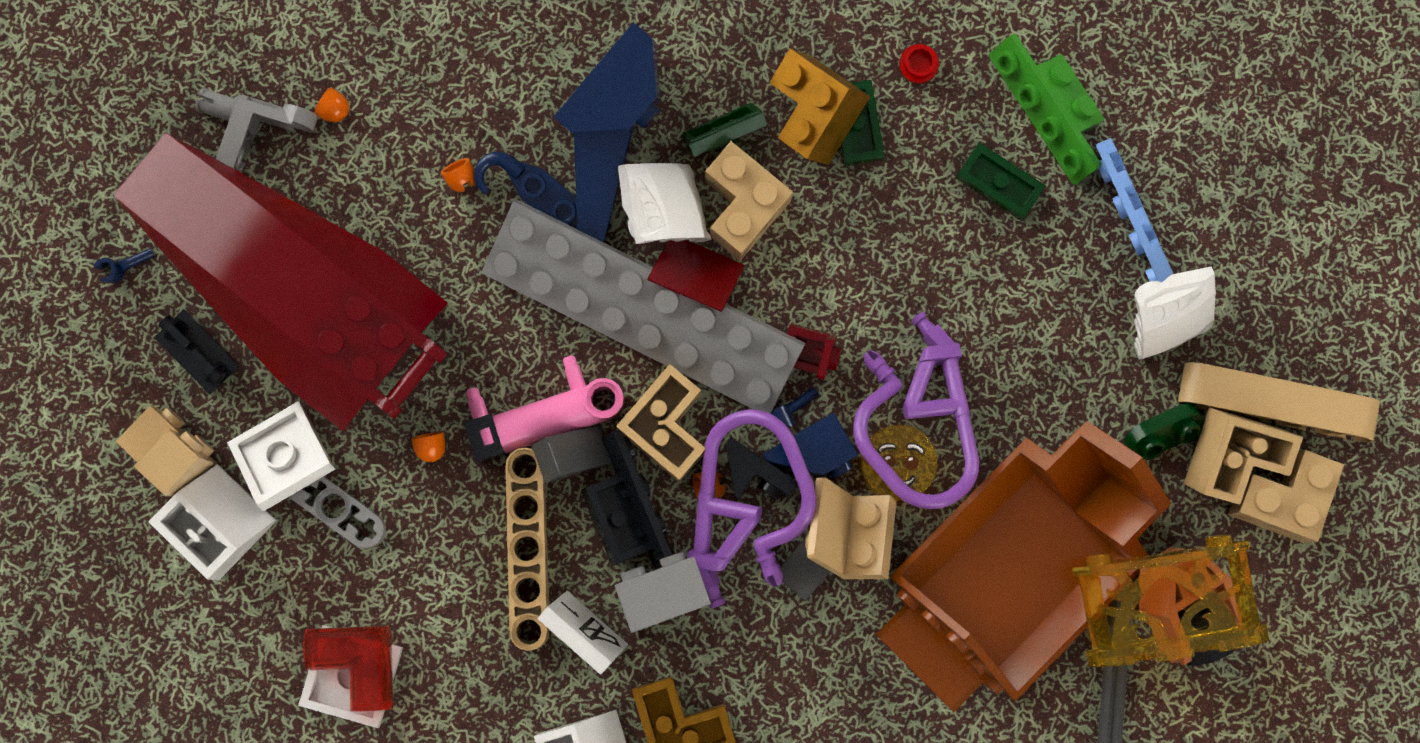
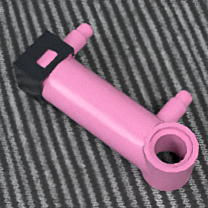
M571 355L563 359L564 372L570 387L569 391L497 415L488 414L484 399L481 397L477 387L468 389L466 394L473 420L464 422L476 462L483 464L507 456V453L513 452L516 449L532 446V444L543 438L616 419L622 413L625 404L620 386L607 378L595 379L586 385L581 368L577 364L576 358ZM607 390L615 396L614 405L604 411L596 409L593 406L594 396L599 391Z

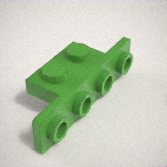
M1016 34L1007 37L989 54V58L1071 183L1076 185L1101 167V162L1082 134L1096 127L1105 119L1062 54L1036 65Z

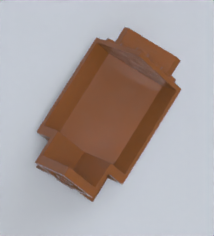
M1088 421L1078 428L1052 455L1028 438H1025L890 576L901 589L896 596L905 605L876 635L953 712L982 683L994 694L998 695L1003 691L1016 701L1140 573V566L1149 561L1150 557L1138 541V538L1172 503L1143 457Z

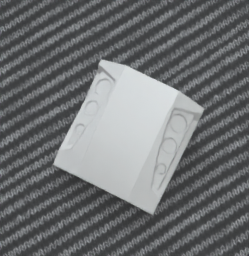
M640 163L618 166L622 207L628 215V229L636 244L660 240V242L670 240L675 242L683 240L704 242L711 240V236L706 229L702 202L695 184L694 173L689 164Z
M1212 266L1172 274L1163 282H1147L1135 291L1134 297L1138 313L1134 320L1137 331L1134 348L1138 359H1144L1177 347L1205 333L1212 327L1216 295L1215 273Z

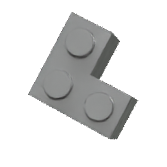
M680 552L660 559L662 566L660 569L647 573L645 566H641L620 574L623 582L614 586L631 633L711 604L694 556L686 559L684 552Z

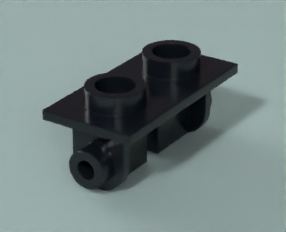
M184 309L175 318L168 315L159 323L158 326L162 330L154 338L209 395L240 367Z

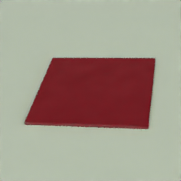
M670 240L667 241L647 280L722 312L745 265L688 240L680 242Z

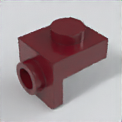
M791 323L787 334L805 343L794 368L817 374L816 378L825 380L829 370L836 372L842 348L835 346L838 336Z

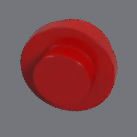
M914 44L906 48L902 53L899 68L905 79L915 84H923L932 80L939 68V58L931 47L924 44Z

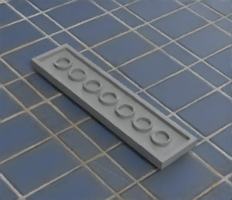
M519 200L512 202L482 269V274L666 366L671 364L680 373L754 410H761L771 414L805 346L804 342L728 304L720 312L650 282L647 278L653 269L652 266Z

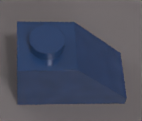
M834 412L794 435L811 476L822 478L830 474L834 480L854 468L851 460L859 454ZM781 443L761 456L773 466L792 470Z

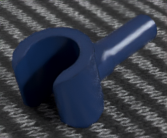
M151 248L119 261L101 258L96 261L94 268L103 269L111 265V274L100 281L113 284L123 278L125 271L155 256Z
M812 387L793 402L791 401L789 404L776 408L771 414L779 418L788 428L796 425L791 413L798 411L817 397L818 392Z

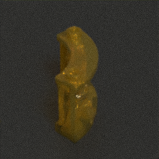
M1231 534L1217 535L1205 538L1206 546L1112 560L1111 553L1098 554L1086 557L1087 565L1073 567V576H1079L1092 649L1086 650L1089 667L1133 665L1137 661L1157 658V662L1195 657L1194 652L1219 650V652L1269 642L1267 625L1260 624L1246 553V550L1250 549L1248 540L1232 541ZM1227 557L1233 586L1217 593L1211 587L1221 581L1224 571L1218 575H1211L1206 569L1207 564L1214 559ZM1197 560L1194 565L1193 574L1179 566L1173 565L1174 563ZM1148 568L1134 583L1126 572L1128 570ZM1100 576H1112L1118 580L1119 588L1115 591L1106 589V593L1112 599L1122 601L1119 608L1105 606ZM1160 577L1170 579L1184 586L1201 599L1190 606L1182 616L1178 628V637L1169 638L1163 624L1153 615L1144 611L1134 610L1144 593ZM1233 595L1235 596L1240 625H1238L1230 608L1224 602V600ZM1209 607L1212 612L1202 616V618L1208 620L1209 627L1205 630L1195 629L1191 623L1192 617ZM1107 615L1116 617L1112 638ZM1130 620H1140L1149 624L1152 629L1151 636L1146 639L1139 638L1136 634V629L1140 627V624L1129 625Z

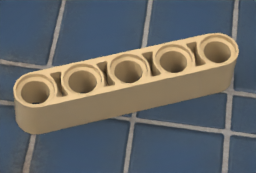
M1195 362L1184 364L1178 404L1180 405L1192 403L1197 404V409L1208 411L1209 407L1224 412L1232 411L1236 412L1238 416L1261 422H1267V419L1276 420V425L1305 431L1306 427L1315 428V433L1344 439L1346 435L1354 436V441L1359 442L1374 441L1380 406L1379 400L1366 396Z
M523 447L510 453L505 466L509 631L511 640L516 647L521 650L531 651L542 647L548 640L550 632L537 619L549 605L546 484L534 451L531 448ZM522 457H532L536 461V471L529 478H520L515 472V465ZM532 497L538 505L535 516L526 520L519 518L516 512L518 502L522 498ZM525 538L535 539L539 546L537 556L529 561L522 560L517 553L518 544ZM531 578L539 584L540 593L536 600L528 603L520 598L518 588L522 581ZM526 620H534L541 629L540 638L533 644L524 642L519 635L520 626Z

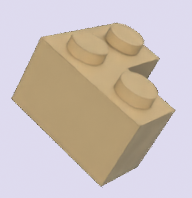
M732 141L729 142L705 171V182L731 202L710 227L711 238L741 261L791 202L793 195L792 190Z
M669 364L616 426L617 430L619 429L624 437H627L631 443L679 483L700 460L706 449L677 424L699 399L701 389Z
M150 405L115 442L137 462L134 467L163 495L173 497L179 490L218 463L210 456L214 449L197 434L193 436L188 431L184 432L181 429L185 422L168 407L162 411Z
M1209 407L1184 484L1204 495L1240 505L1253 466L1287 476L1291 475L1303 437L1275 426Z
M1307 450L1300 451L1297 454L1291 475H1284L1281 484L1251 474L1241 504L1231 503L1228 515L1301 543L1318 542L1344 464Z

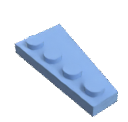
M1109 138L1096 144L1102 158L1099 160L1101 162L1099 171L1105 184L1112 181L1117 190L1118 196L1112 199L1121 219L1129 217L1135 232L1128 235L1137 255L1140 256L1146 253L1152 267L1145 271L1149 281L1163 282L1174 273L1112 139Z

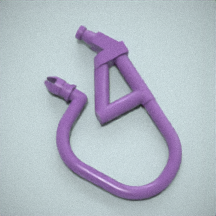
M922 311L911 322L919 328L924 336L923 340L929 347L922 350L903 405V414L905 419L954 414L965 459V469L962 477L953 487L943 493L929 495L917 492L902 481L873 447L868 435L869 418L878 406L900 391L902 383L894 374L895 369L893 367L890 368L885 359L878 352L872 350L863 355L865 365L876 375L877 381L880 384L884 383V385L869 395L859 406L854 418L853 433L861 455L900 499L918 508L939 509L954 504L971 490L979 472V455L958 363L962 357L959 343H954L939 324L935 326L926 318L927 315ZM942 365L950 398L922 401L934 366Z
M754 409L741 410L724 417L711 429L704 445L706 449L703 452L694 548L688 551L687 558L695 557L711 602L709 605L711 609L726 603L724 597H721L718 585L720 579L716 571H723L759 523L762 516V508L759 506L715 498L714 489L718 449L723 437L729 431L745 424H757L773 432L783 446L801 492V508L796 519L787 527L758 537L754 541V548L758 555L756 561L760 563L765 581L772 587L782 584L783 573L779 563L776 561L775 551H771L770 548L787 543L801 535L810 524L815 512V487L795 437L779 418L765 411ZM713 514L740 519L719 550H710Z

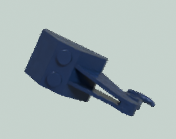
M633 22L553 116L571 133H574L576 197L544 169L520 162L505 152L497 151L485 154L477 162L474 169V180L477 188L483 194H487L489 188L485 184L484 174L489 167L500 166L509 174L518 195L531 207L605 243L620 184L618 166L625 164L633 130L638 125L646 128L660 112V109L655 106L660 101L656 42Z

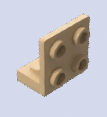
M816 478V507L811 520L810 531H808L805 538L808 559L842 579H888L897 500L890 495L852 496L827 478Z

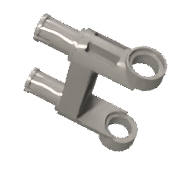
M204 87L198 93L199 96L203 97V100L196 98L195 101L196 112L228 121L216 159L241 173L245 165L242 162L244 153H249L260 121L290 131L296 128L311 133L314 131L318 120V115L299 106L284 104L281 107L246 95H237L233 98L210 91Z

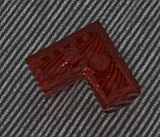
M391 625L305 630L303 656L307 671L349 669L350 711L393 709Z

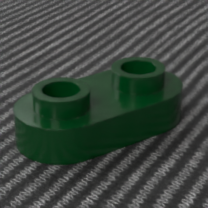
M1181 404L1133 427L1127 433L1124 444L1143 457L1144 460H1152L1160 456L1164 451L1181 443L1194 441L1201 434L1205 419L1194 404Z

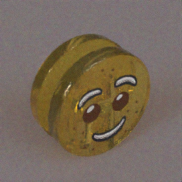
M891 425L879 430L870 438L873 447L907 486L923 493L931 485L937 471V454L932 442L924 433L907 425ZM860 455V473L868 489L875 495H890L897 502L903 501L887 486L864 457Z

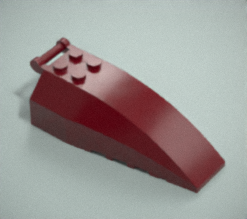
M168 133L162 136L113 195L275 378L343 432H347L351 427V421L368 399L395 420L402 411L400 405L437 361L440 364L447 356L443 349L422 334V332L441 311L444 312L447 309L448 302L388 254ZM414 343L423 352L388 395L385 396L377 390L378 386Z

